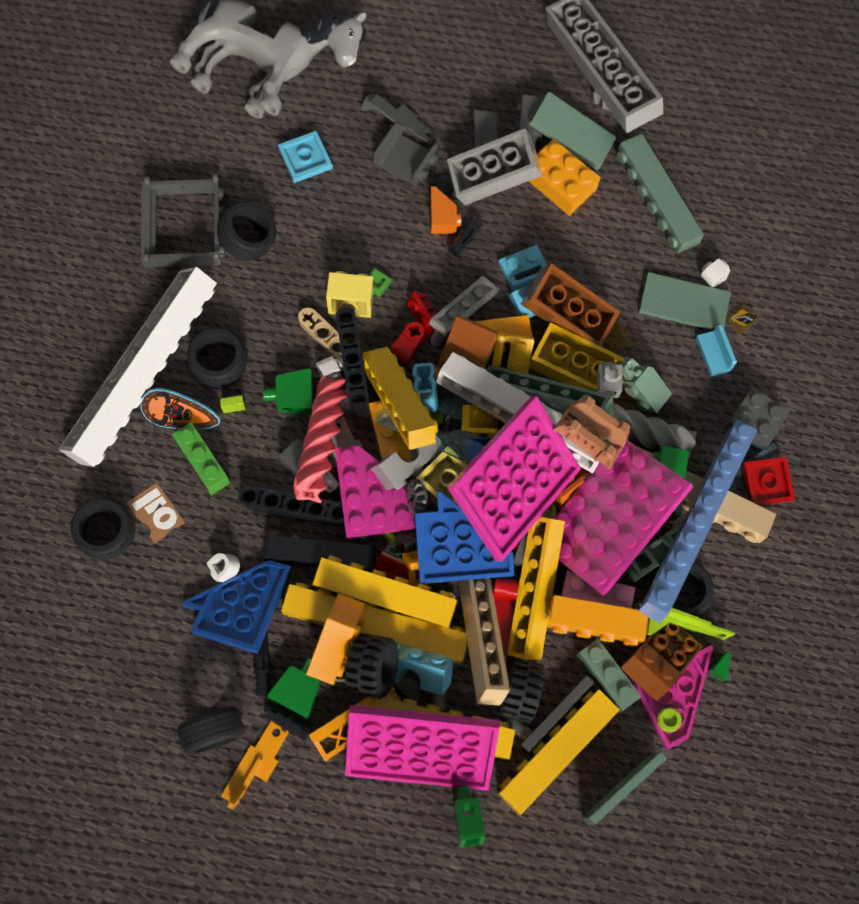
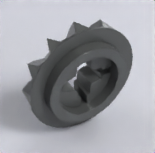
M419 479L410 480L407 486L406 497L409 511L415 516V512L426 510L428 499L426 488Z

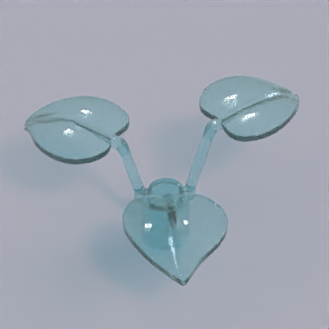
M458 395L446 396L438 402V411L443 415H447L443 431L436 433V445L441 450L439 454L444 452L469 463L464 438L474 436L464 430H455L451 433H448L447 430L451 417L456 420H462L463 405L474 404ZM383 410L378 416L376 423L398 431L387 410Z

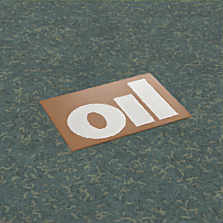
M155 483L127 502L136 518L151 530L149 537L154 544L166 537L174 528H179L185 524L158 483Z

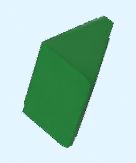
M729 652L721 653L708 668V672L720 682L727 681L731 656Z

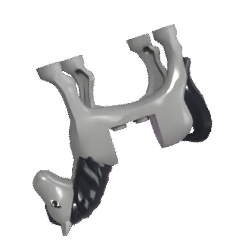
M204 0L195 28L190 34L182 37L183 42H181L178 52L172 56L170 63L177 71L187 73L191 67V57L194 52L204 43L215 40L213 44L204 49L201 61L194 68L196 74L191 80L193 87L202 93H208L212 88L211 74L216 64L229 55L243 56L257 64L267 74L262 81L249 89L250 99L244 107L251 116L262 119L265 111L273 116H278L283 106L279 98L282 83L297 76L307 68L311 60L323 48L329 46L335 55L337 64L341 67L346 68L354 64L358 47L367 35L365 25L363 24L366 13L361 12L354 16L336 11L324 13L297 26L287 22L273 39L268 34H262L253 29L256 17V10L253 6L241 0Z

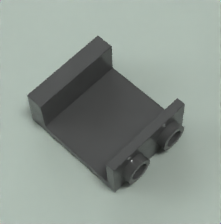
M395 122L374 152V164L417 187L420 181L424 182L427 178L430 166L436 165L439 159L438 145L434 144L431 150L403 136V126Z

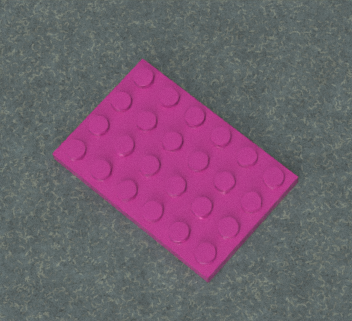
M537 396L530 397L447 487L496 561H503L581 469L560 433L553 431L555 425Z
M628 440L612 468L607 470V467L599 462L593 474H589L554 517L555 520L565 521L559 561L603 596L607 594L693 488L690 482Z
M350 705L345 776L448 787L471 786V789L488 791L499 735L500 720Z

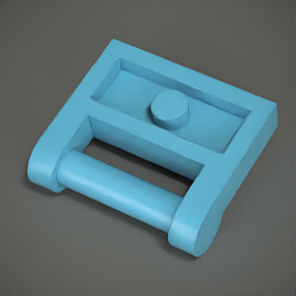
M537 245L498 261L512 292L531 284L538 273L518 281L515 277L547 265Z

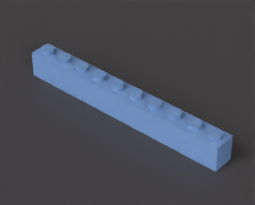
M737 419L728 430L639 612L659 623L669 614L757 429Z

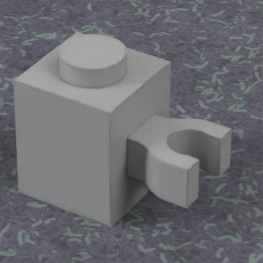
M614 362L599 364L596 371V392L612 395V398L620 396L622 392V365H616Z

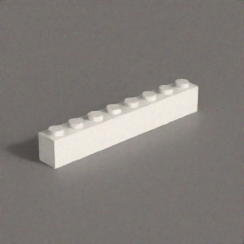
M454 352L440 369L436 381L439 385L505 423L530 398L524 391L511 386L503 379L497 378L484 368L478 367L465 357L459 356ZM541 402L556 426L563 414L556 412ZM561 435L578 465L593 474L599 461L595 462L591 455L570 440L566 441L565 437Z

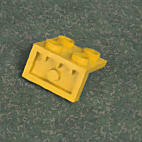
M463 405L462 432H471V437H484L485 433V437L493 438L500 430L498 429V418L475 405Z

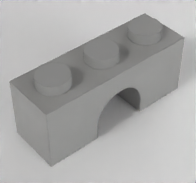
M436 435V443L411 449L409 462L403 461L394 452L374 465L371 470L387 491L393 488L399 490L408 483L406 479L410 475L413 477L417 476L424 470V464L427 462L431 464L440 455L439 453L445 449V446Z

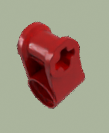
M418 322L409 323L390 348L392 355L395 354L397 360L406 366L411 363L424 342L423 325ZM416 332L419 333V336H418V335H414L413 337L411 336V334H416Z

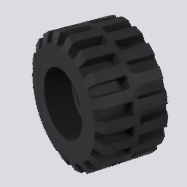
M367 633L357 636L348 653L345 668L346 685L352 694L382 699L387 696L394 684L398 670V649L395 640Z
M516 657L512 661L507 678L510 691L501 703V716L530 723L534 719L539 705L545 679L544 664Z

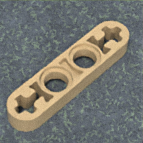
M302 309L298 314L300 326L333 358H338L343 366L341 352H335L332 349L333 344L340 343L338 332L314 309ZM305 315L308 317L312 315V321L316 324L314 328L309 320L304 322ZM325 328L329 331V335L324 338L317 335L318 330Z

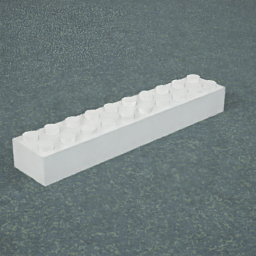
M197 267L179 271L59 447V451L81 465L94 467L103 460L105 456L104 451L108 445L111 446L118 436L116 433L120 427H124L130 419V412L133 408L135 409L139 406L143 399L141 396L144 391L150 389L154 384L155 375L166 366L167 357L178 348L179 339L188 333L191 328V321L200 315L203 310L201 306L205 300H209L214 294L213 288L217 284Z

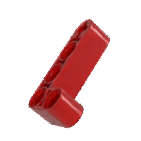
M496 577L492 590L506 666L519 579Z

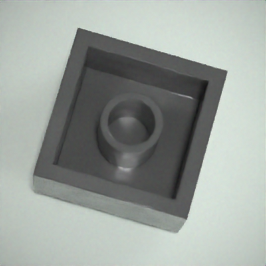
M752 387L743 398L724 430L728 432L737 419L757 429L750 446L762 453L773 440L790 410Z

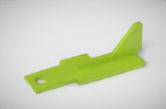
M671 608L669 614L660 623L648 617L646 630L647 635H652L668 623H673L685 630L694 633L700 632L719 639H726L735 635V632L711 625L709 621Z

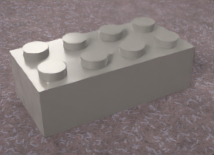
M525 128L447 159L456 196L464 205L543 176L533 139Z

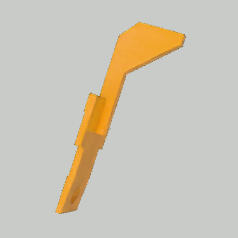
M272 721L269 723L256 747L250 745L221 797L230 802L227 806L230 809H235L254 775L267 782L278 763V760L274 759L289 732L282 731V727ZM274 729L280 730L278 737L273 736L272 732Z

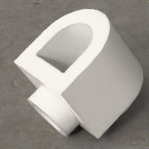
M717 259L713 263L711 261L708 262L701 269L703 271L701 277L711 287L715 288L727 279L730 269L724 260Z
M330 356L316 363L321 378L325 376L333 380L343 379L340 372L343 370V367L338 358L334 359L333 356Z
M218 553L206 563L211 570V576L218 582H224L233 578L240 569L238 558L230 554Z

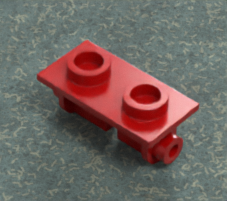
M414 291L406 303L417 322L423 325L424 334L427 338L435 330L429 322L437 313L436 311L428 312L433 309V306L426 294Z

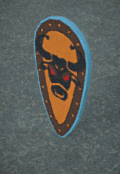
M155 388L149 390L144 394L140 403L144 417L160 427L181 429L192 423L196 430L215 427L220 423V417L211 408L193 398L169 389Z

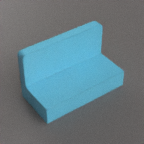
M717 325L712 332L697 335L696 341L710 377L730 372L737 361L723 325Z

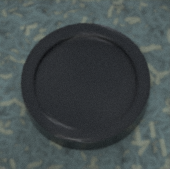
M444 174L437 179L436 187L443 194H451L455 191L451 175Z

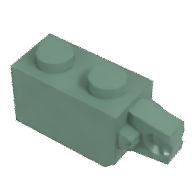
M626 357L620 364L622 365L623 374L622 384L625 387L626 393L633 397L636 401V406L641 411L657 413L672 393L653 367L639 365L633 358Z

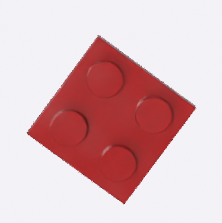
M787 457L749 461L741 464L749 501L759 506L795 501Z

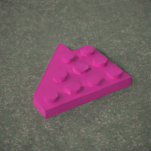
M359 446L336 448L346 538L415 529L414 516L409 511L406 497L409 483L399 490L393 488L387 491L371 470L380 461ZM427 497V505H431V499Z
M712 645L698 652L671 689L657 701L626 674L629 681L641 695L639 700L666 750L689 739L713 651ZM664 708H674L680 713L682 723L676 731L664 732L658 727L656 722L657 714Z

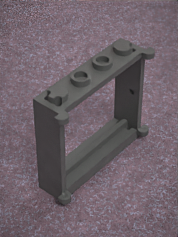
M213 174V179L150 181V176H145V182L141 183V261L144 268L222 265L225 249H223L218 240L217 225L225 212L224 206H221V200H225L224 187H220L218 174ZM214 193L215 251L207 253L156 254L157 195Z

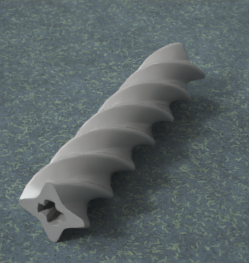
M613 403V417L619 422L624 421L630 425L628 441L634 442L639 440L648 449L661 448L664 445L689 451V459L696 443L697 431L689 432L685 427L677 424L668 425L660 418H647L643 413L636 410L625 411L620 405Z

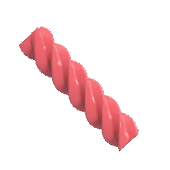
M323 376L318 383L316 398L312 406V415L308 422V433L305 436L303 452L299 459V470L294 479V492L297 500H312L321 503L322 501L318 494L328 487L323 474L332 468L327 456L336 450L331 438L340 432V428L335 420L344 414L339 402L348 396V393L343 388L345 379L333 380Z

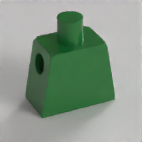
M311 369L277 375L275 388H263V400L276 401L278 412L312 415L313 385Z
M307 658L301 670L290 666L267 697L309 720L321 681L306 675L312 661Z
M471 786L458 787V800L454 801V813L459 848L484 844L485 830L479 798H473ZM464 811H470L472 815L467 816L464 814Z

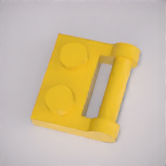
M499 332L495 343L492 365L501 366L504 343L510 342L507 369L528 374L534 337Z

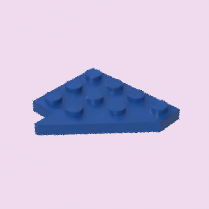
M437 490L438 510L415 512L420 584L514 576L513 552L511 551L503 561H496L460 506L441 490Z
M268 560L183 601L182 605L184 608L199 612L191 632L197 636L258 654L291 573V567Z

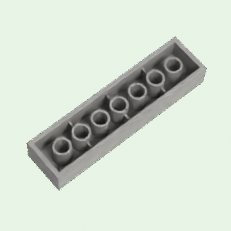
M560 0L545 8L548 26L626 133L663 114V97L589 0Z

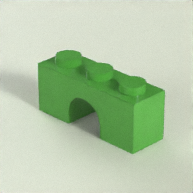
M192 423L172 434L210 495L230 484L227 475Z

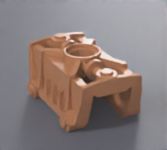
M586 396L572 402L568 406L553 431L559 432L565 437L566 441L570 440L591 455L595 462L599 461L609 470L627 442L630 425L624 421L619 422L598 407L592 397ZM568 413H571V414L574 415L576 418H578V421L575 420V419H572V418H571L570 416H568L567 414H568ZM604 441H610L618 449L616 450L613 446L607 445Z

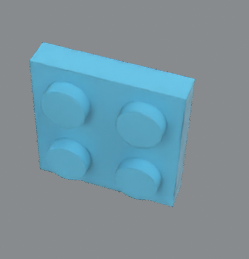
M317 131L278 145L280 154L294 183L333 169Z

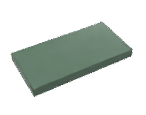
M551 92L546 94L529 125L551 140L555 139L569 152L596 170L601 167L616 139L614 135Z
M648 272L639 313L714 331L719 324H722L723 328L725 327L731 292Z
M662 752L650 754L582 816L584 822L587 825L597 824L667 759Z

